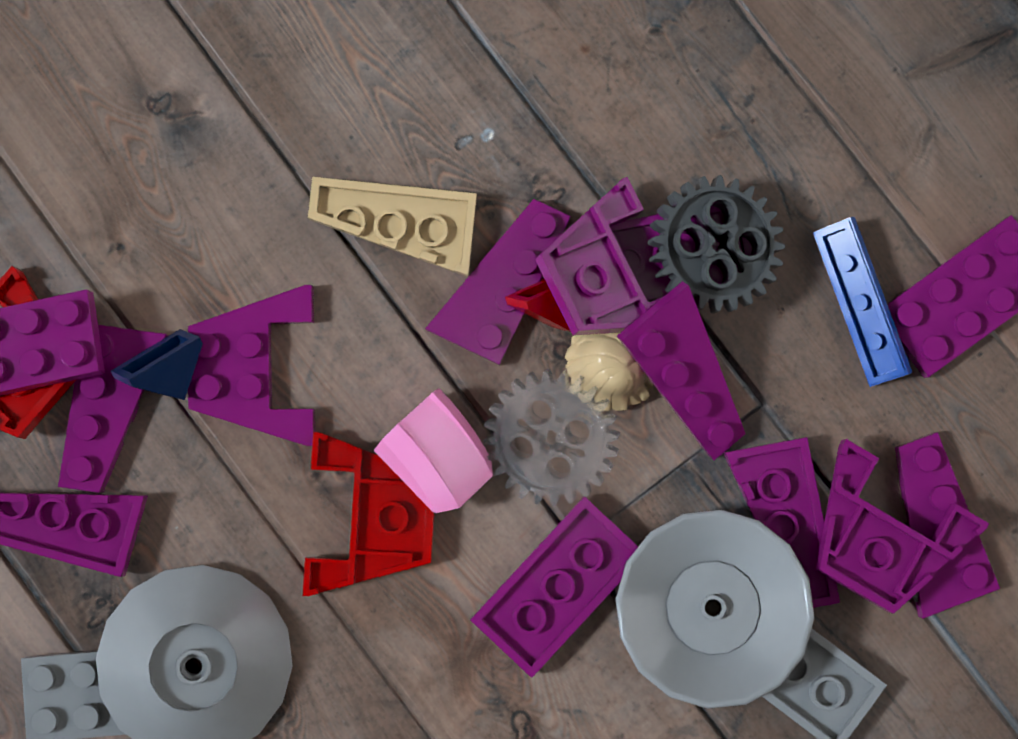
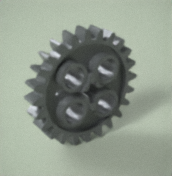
M722 175L714 178L711 186L706 177L703 176L696 181L695 187L688 181L680 187L681 194L675 191L667 197L671 206L663 204L656 210L664 220H655L650 224V227L660 234L648 240V245L659 248V252L649 258L650 262H662L663 268L655 275L656 278L668 276L671 279L665 291L667 293L683 281L689 285L698 310L703 309L708 302L712 314L719 312L723 304L727 312H732L738 309V301L745 307L753 303L752 294L757 297L766 294L767 291L762 283L770 284L777 279L769 269H776L783 265V262L775 257L774 253L785 249V244L774 241V236L784 231L783 227H771L770 221L778 213L776 211L765 213L762 210L768 199L763 197L755 202L752 199L755 188L753 186L740 192L739 179L737 178L725 187ZM711 206L717 207L722 211L724 216L722 225L712 220L710 216ZM692 216L696 218L697 224L691 221ZM681 234H688L694 240L695 250L693 253L683 249L680 243ZM739 237H744L750 242L752 247L750 256L745 255L740 250L738 244ZM715 238L721 242L717 252L712 247ZM711 264L721 269L723 273L721 284L711 279L709 275ZM736 265L742 268L741 273L737 272Z

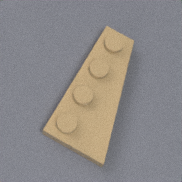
M312 177L308 210L309 220L466 277L469 276L477 193Z

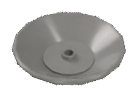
M725 510L685 513L651 531L627 560L616 596L620 638L639 673L669 697L707 709L747 705L780 687L804 657L814 621L809 577L790 544L759 520ZM711 599H715L721 604V611L716 616H711L705 611V605Z
M206 565L164 570L131 589L106 620L96 655L100 697L119 730L132 739H252L260 734L283 703L293 667L288 627L270 596L241 574ZM191 658H197L202 663V669L197 673H191L186 669V662Z

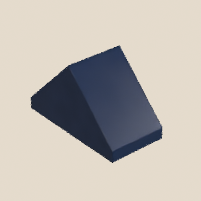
M179 329L111 370V373L115 379L131 387L185 400L203 343L199 336Z

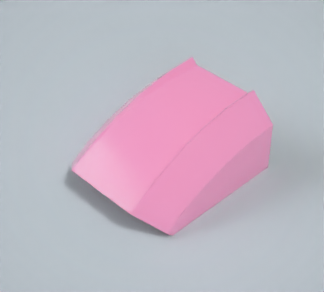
M440 388L432 392L400 421L374 449L377 455L434 513L460 508L493 476L492 461L486 448L462 413Z

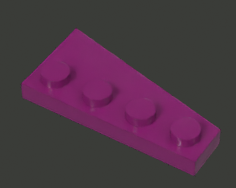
M533 199L428 324L425 330L500 366L525 314L507 305L505 296L541 280L543 275L535 259L564 233L571 216Z
M682 281L619 333L617 338L706 454L715 460L746 433L690 287Z
M98 325L105 374L77 379L74 382L58 487L97 493L104 492L124 445V437L130 423L134 421L140 406L138 404L144 392L142 389L131 387L115 379L111 370L168 337L169 335Z
M938 432L927 434L895 447L901 497L905 502L907 517L905 525L930 540L950 504H957L969 511ZM975 536L963 547L964 550L958 556L943 565L933 575V578L917 592L918 602H916L919 618L924 619L1000 589L980 536Z
M803 437L724 452L725 459L753 518L759 520L790 544L809 577L813 608L840 603L836 581L815 570L824 518L808 438Z
M0 493V545L114 576L124 577L126 576L148 495Z

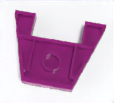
M628 177L621 179L535 259L573 336L621 333L661 299L658 298L651 302L647 301L610 228L613 225L638 216L644 210Z
M303 285L188 326V332L199 336L203 343L188 388V409L305 446H312L313 432H315V409H272L271 325L314 323V287L312 285Z
M843 439L838 447L815 570L884 611L894 614L922 589L943 565L958 556L964 550L963 547L975 536L982 534L987 529L989 523L957 504H950L932 539H928L859 497L879 458L848 439Z

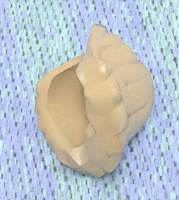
M619 333L572 336L571 346L567 349L565 359L568 361L566 364V374L571 378L570 387L572 391L578 392L582 402L592 401L595 409L599 411H610L611 409L615 411L627 410L629 405H636L646 401L650 396L649 388L654 386L617 338Z

